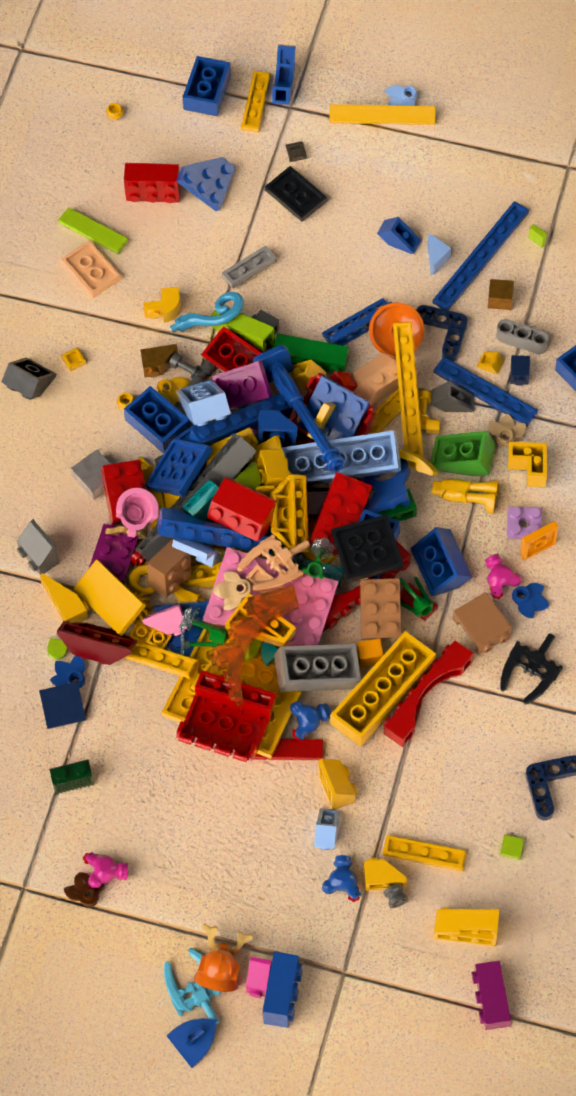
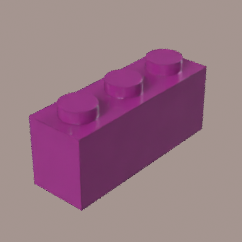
M500 961L475 964V969L471 972L473 984H477L478 991H475L476 1003L481 1004L482 1011H479L480 1024H484L485 1030L510 1027L511 1017Z

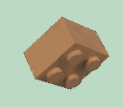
M173 539L147 563L149 587L166 598L171 593H175L179 585L187 581L192 574L190 554L172 547Z

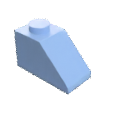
M320 808L316 822L314 847H319L322 850L335 848L340 810Z

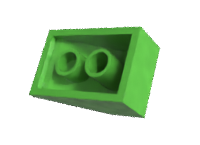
M487 431L436 436L430 463L438 471L468 476L489 475L496 443Z

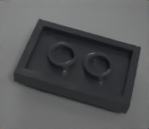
M291 166L264 186L265 191L301 222L327 202V196Z

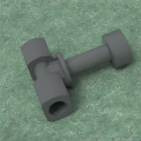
M174 353L169 361V366L174 369L180 367L191 374L192 380L188 386L204 382V379L207 376L210 377L216 368L208 360H205L202 366L197 365L193 367L182 360L183 356L178 353Z

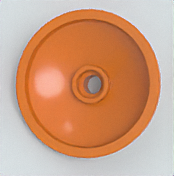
M395 302L386 304L375 312L370 321L369 336L372 344L380 353L396 356L393 323L412 322L414 351L420 346L424 337V323L420 314L413 307Z

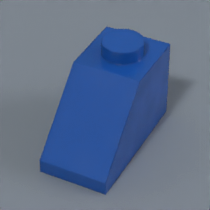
M399 217L384 220L377 232L389 246L410 254H414L421 241Z

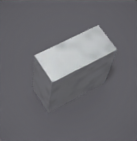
M98 449L70 468L72 477L93 500L104 493L101 469L103 465L110 464Z

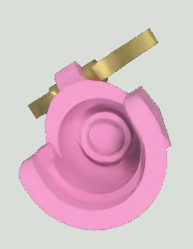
M131 488L122 493L117 501L116 517L121 519L124 526L106 528L105 534L120 536V533H123L129 537L138 536V539H144L148 533L142 528L148 522L152 523L158 517L159 507L154 495L142 488Z

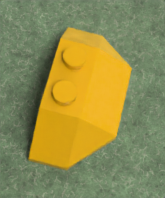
M291 474L270 493V498L277 500L271 519V533L288 549L295 547L305 540L308 541L306 476ZM308 548L305 549V550H303V551H301V552L307 553V552H308Z

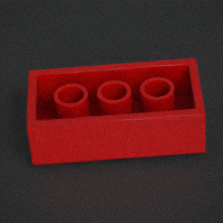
M336 472L309 540L310 547L319 551L323 549L324 553L339 558L331 535V529L359 521L372 486Z

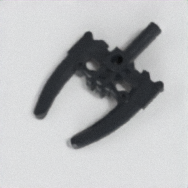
M549 633L540 648L535 651H530L527 645L521 646L520 642L516 641L502 671L500 690L502 692L507 689L508 681L515 665L523 667L524 673L530 672L529 676L537 675L542 680L524 698V705L536 700L549 688L563 669L561 665L556 666L554 661L550 660L549 662L545 657L546 651L555 639L553 634ZM520 658H526L528 660V664L521 662ZM537 668H543L547 670V672L541 673Z

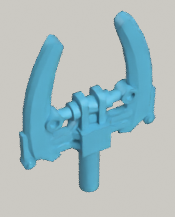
M190 948L188 951L189 955L200 964L201 957L204 955ZM166 961L164 963L165 983L172 999L171 1002L178 1015L183 1016V1012H190L193 1010L192 1007L197 1005L204 1009L209 1019L216 1020L217 1025L220 1021L209 1002H211V996H218L221 991L204 988L196 982L192 984L188 982L189 986L186 989L178 990L171 964ZM193 992L190 998L184 999L186 993Z

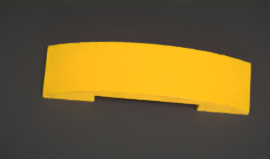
M399 448L400 458L417 463L415 471L431 476L439 474L436 467L422 456Z

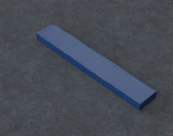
M445 357L434 368V374L473 394L474 397L502 413L509 414L516 421L525 423L527 427L538 412L537 409Z

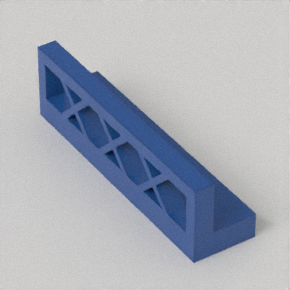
M382 298L322 332V336L328 343L344 346L367 333L370 321L377 311L375 309L389 303Z

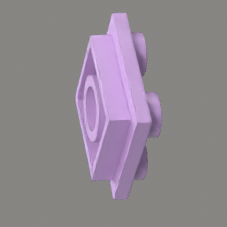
M508 506L507 539H522V537L542 528V508ZM527 522L529 526L522 527L520 526V523Z

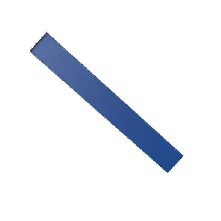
M514 201L435 296L432 303L441 309L450 310L529 214V209Z

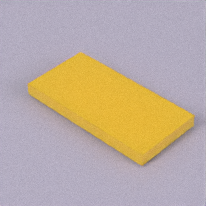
M97 559L73 588L121 636L146 606Z

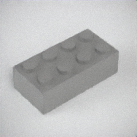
M356 644L281 646L274 654L279 692L354 689L361 681Z

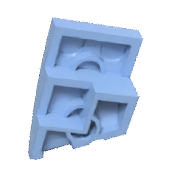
M177 538L173 540L172 547L196 556L195 560L213 567L221 561L220 553L207 543Z

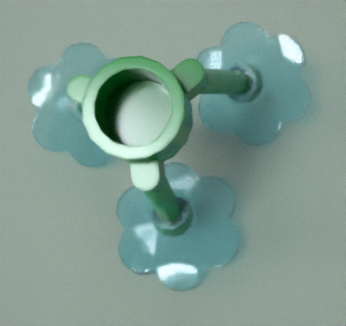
M326 537L313 540V546L310 551L316 556V561L310 562L306 560L303 554H299L297 557L293 556L292 562L299 565L298 569L302 570L303 573H308L310 577L329 578L335 581L341 578V573L337 571L334 565L325 567L320 563V560L324 558H331L332 552L335 549L334 544L330 543Z

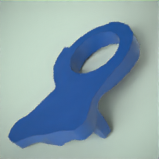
M400 458L402 472H398L388 480L377 481L381 475L363 477V482L371 485L372 490L375 491L364 509L379 513L384 510L394 509L399 504L404 507L410 505V499L405 487L411 472L407 460Z

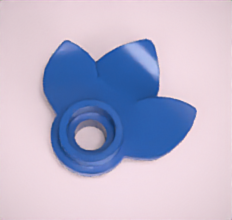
M530 583L526 587L519 586L513 590L512 600L518 604V610L523 616L533 618L535 611H543L549 607V603L541 595L544 590L543 585Z
M74 656L71 663L55 661V672L57 675L50 679L51 683L54 686L73 683L74 679H78L79 689L82 688L85 684L83 673L86 667L84 661L79 656Z

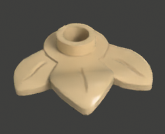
M506 414L499 423L489 421L488 430L490 434L496 437V442L500 446L508 447L509 442H514V440L524 435L526 424H515L512 417Z
M230 571L224 573L225 581L217 584L213 590L216 596L225 599L224 610L237 608L242 599L248 593H251L252 590L251 584L247 580L241 579L238 573ZM243 585V591L239 592V587Z

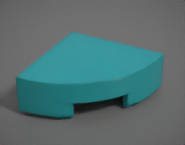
M266 642L262 644L261 657L265 666L268 667L275 660L274 654L278 649Z

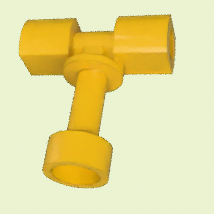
M426 390L418 391L421 429L426 430V433L439 434L440 420L429 419V416L426 415L427 404L431 402L432 393Z

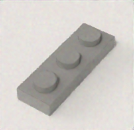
M265 245L222 272V277L232 288H235L275 263L277 257Z

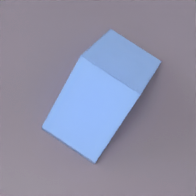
M428 234L430 275H432L451 258V248L434 235Z

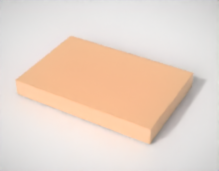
M90 240L61 258V263L92 298L122 279L119 272Z

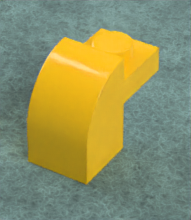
M179 287L161 288L162 301L143 302L145 318L155 319L163 317L164 323L175 319L181 309Z

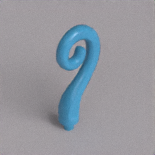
M227 292L221 295L215 302L216 312L222 315L208 316L189 313L175 319V324L171 325L170 328L172 332L177 330L183 332L194 326H218L233 320L242 311L244 306L243 297L237 292ZM232 300L234 305L231 309L229 306L224 305L225 302Z

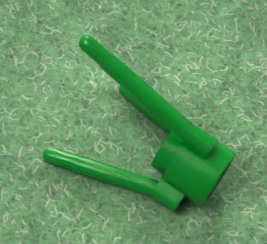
M416 576L414 577L423 597H418L402 578H399L400 583L415 599L413 601L414 608L400 601V605L413 612L417 617L420 615L422 617L427 616L433 609V602L429 599L419 579Z

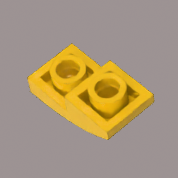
M138 620L128 635L139 642L165 649L172 637L171 634L168 635L155 628H151Z

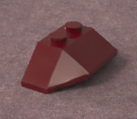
M63 621L57 630V635L73 655L79 656L82 659L97 661L101 664L111 665L130 655L137 645V640L132 639L125 633L121 636L115 630L89 623Z

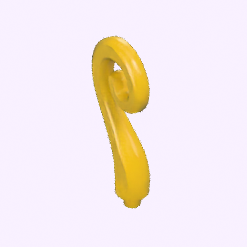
M147 564L138 566L129 575V586L133 592L136 590L138 595L143 592L145 596H150L156 592L151 587H142L138 583L141 576L148 574ZM181 585L173 593L181 603L206 600L202 599L200 594L188 591Z

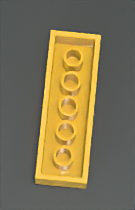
M405 631L330 714V724L362 747L396 709L397 705L403 701L410 689L419 683L420 677L431 669V664L436 659V653Z

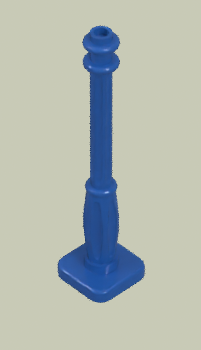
M279 345L257 355L253 363L262 360L268 383L273 381L290 408L295 409L322 452L321 459L327 463L328 470L340 471L343 468L344 458L339 456L337 448L330 445L304 404V397L289 374L293 370V365L287 347Z

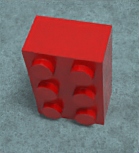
M125 163L124 188L126 201L151 203L180 202L181 185L176 182L180 173L179 164Z
M140 460L102 466L101 476L111 525L123 524L121 519L116 517L117 501L122 493L131 488L146 490Z

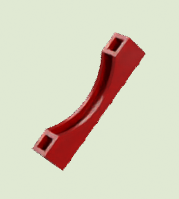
M397 540L396 543L404 568L382 573L379 579H394L398 572L406 570L410 565L411 554ZM360 585L344 594L334 596L323 632L328 628L332 629L335 627L338 620L350 615L353 608L357 605L360 606Z
M454 640L451 645L448 644L444 648L440 659L436 658L431 664V670L420 677L417 687L410 689L407 694L408 698L404 702L401 701L397 705L394 715L392 717L388 716L384 721V735L401 747H404L415 733L416 712L425 695L439 683L452 677L461 676L473 662L474 653Z

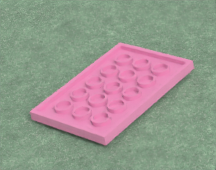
M227 547L213 590L217 584L225 581V572H236L241 579H245L258 564L274 578L278 577L279 573L275 569H270L271 564H266L267 559L256 557L243 571L239 572L237 569L238 565L247 553ZM281 565L282 570L288 571L285 566L282 567ZM304 573L303 576L283 585L287 588V591L275 605L258 591H253L252 587L251 595L296 627V634L287 646L319 645L338 581L329 578H313L308 573ZM241 585L239 587V592L243 591L244 586ZM212 590L203 621L225 628V622L236 608L224 610L225 599L216 596Z

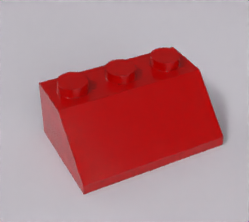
M223 326L202 352L201 356L223 372H227L253 363L254 358L261 354V352Z
M225 477L211 501L207 518L258 542L268 533L277 500Z

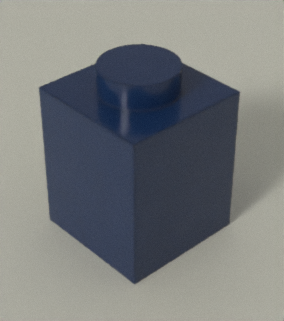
M511 355L510 384L518 386L528 385L530 356Z

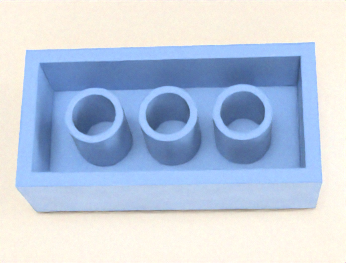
M212 379L176 390L182 412L194 425L203 426L208 424L210 420H223L226 418V415L231 414L225 392Z

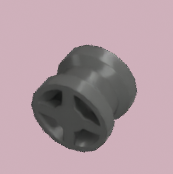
M402 884L392 885L383 892L384 896L389 899L388 904L390 908L399 907L408 901L407 895L403 893Z

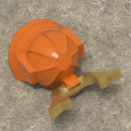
M204 923L202 928L208 935V944L212 952L201 957L199 969L194 975V981L205 988L215 991H235L239 986L237 977L240 964H237L233 956L239 953L245 942L253 939V935H244L239 931L237 934L238 943L235 946L231 947L225 943L218 944L214 940L218 927H210Z

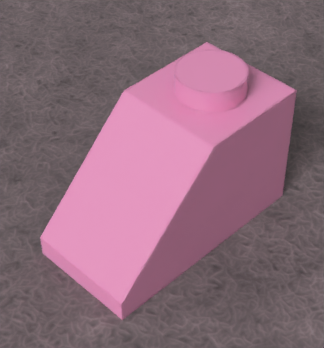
M180 604L147 615L142 619L144 624L168 635L173 633L174 636L180 635L188 627Z

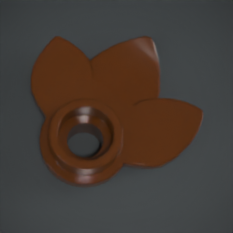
M84 872L77 873L74 878V885L64 888L65 895L72 901H80L86 907L95 906L99 901V894L104 890L105 884H102L99 888H92L88 884L90 875Z

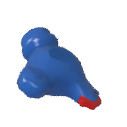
M299 701L293 702L290 706V711L297 717L298 728L292 730V737L295 740H303L308 733L315 731L319 727L320 720L326 722L327 719H330L331 710L328 704H319L316 709L311 705H303Z
M338 855L333 863L337 869L330 874L328 880L324 881L322 891L325 894H333L336 891L347 892L348 900L352 902L358 901L360 899L359 896L362 894L357 886L356 874L348 869L352 866L351 857Z

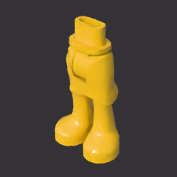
M454 478L443 479L442 482H433L432 495H439L440 498L452 502L483 504L487 513L494 514L500 481L492 480L490 482L474 483ZM470 491H478V492H485V493H487V494L469 493V492H470Z

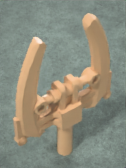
M272 534L250 550L241 560L237 569L239 572L243 571L249 563L262 554L267 557L266 564H271L270 569L278 571L279 576L272 580L255 584L253 591L268 590L282 586L303 576V571L298 569L299 565L297 563L294 564L292 562V558L310 547L309 542L305 540L289 550L287 547L282 549L281 542L275 540V535ZM270 549L273 550L275 556L269 554ZM281 565L282 567L285 566L288 571L282 570Z

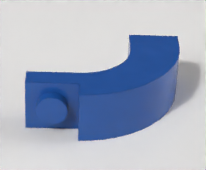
M278 44L276 75L272 88V104H290L294 83L296 46Z

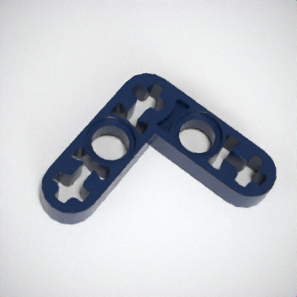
M427 305L417 307L416 311L420 314L425 325L448 330L442 347V358L445 357L453 362L457 360L467 328V317L461 313ZM442 315L446 317V320L440 322L436 318ZM451 335H458L459 340L452 341L449 337ZM450 346L453 347V353H451V355H447V353H449Z
M575 755L538 762L527 767L525 777L536 816L540 820H549L554 814V805L547 782L576 776V769L570 766L571 762H574L576 765ZM563 763L564 767H566L565 772H563ZM555 765L560 771L557 774H552L548 768ZM532 770H535V772L538 773V782L536 783L534 775H530ZM536 788H543L545 794L544 796H537L534 790ZM543 801H545V802H544L545 808H546V809H550V810H548V814H544V812L541 811V810H542V803H541V802H543Z

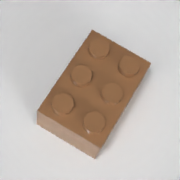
M400 579L359 580L361 639L399 638L401 636Z

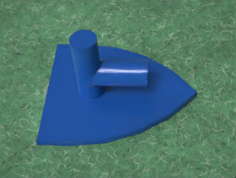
M205 1018L193 1019L182 1023L167 1035L168 1039L191 1068L199 1063L208 1053L216 1033V1020Z

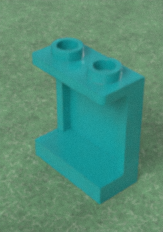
M208 480L182 508L192 517L219 524L207 518L211 501L219 487Z

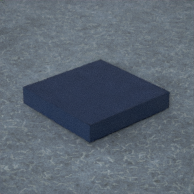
M78 682L39 690L47 729L86 721Z

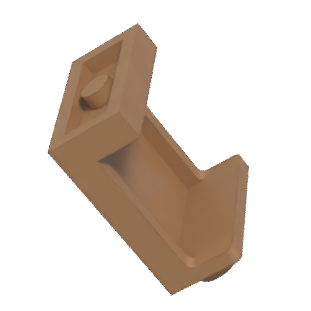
M486 592L453 611L454 622L456 625L460 624L476 645V652L478 654L488 653L495 645L505 643L510 639L512 627Z

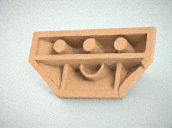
M382 353L354 371L353 379L357 387L353 392L370 401V405H374L394 392L399 387L396 356ZM416 368V376H419L420 372Z

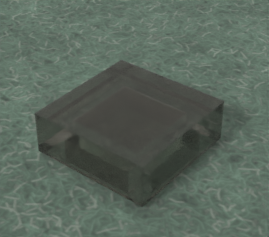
M303 141L285 145L289 162L307 159Z

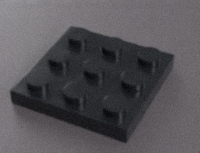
M387 514L331 529V535L347 583L404 568Z

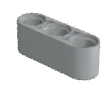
M503 319L497 324L496 337L498 341L535 354H543L547 351L549 337L546 332L507 319Z

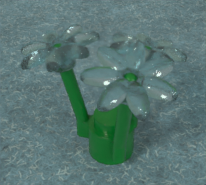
M191 607L185 609L184 616L181 617L182 621L179 624V628L182 631L180 636V643L182 645L180 648L181 655L185 654L184 648L196 646L217 648L218 644L223 645L227 630L201 621L198 618L200 608H197L193 614H190ZM193 625L209 630L208 639L212 641H184L183 631L185 626L189 632H191Z

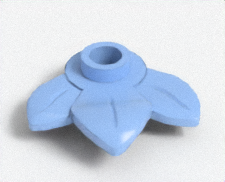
M393 85L385 90V93L391 97L388 105L415 106L414 101L417 98V91L413 86L401 87Z

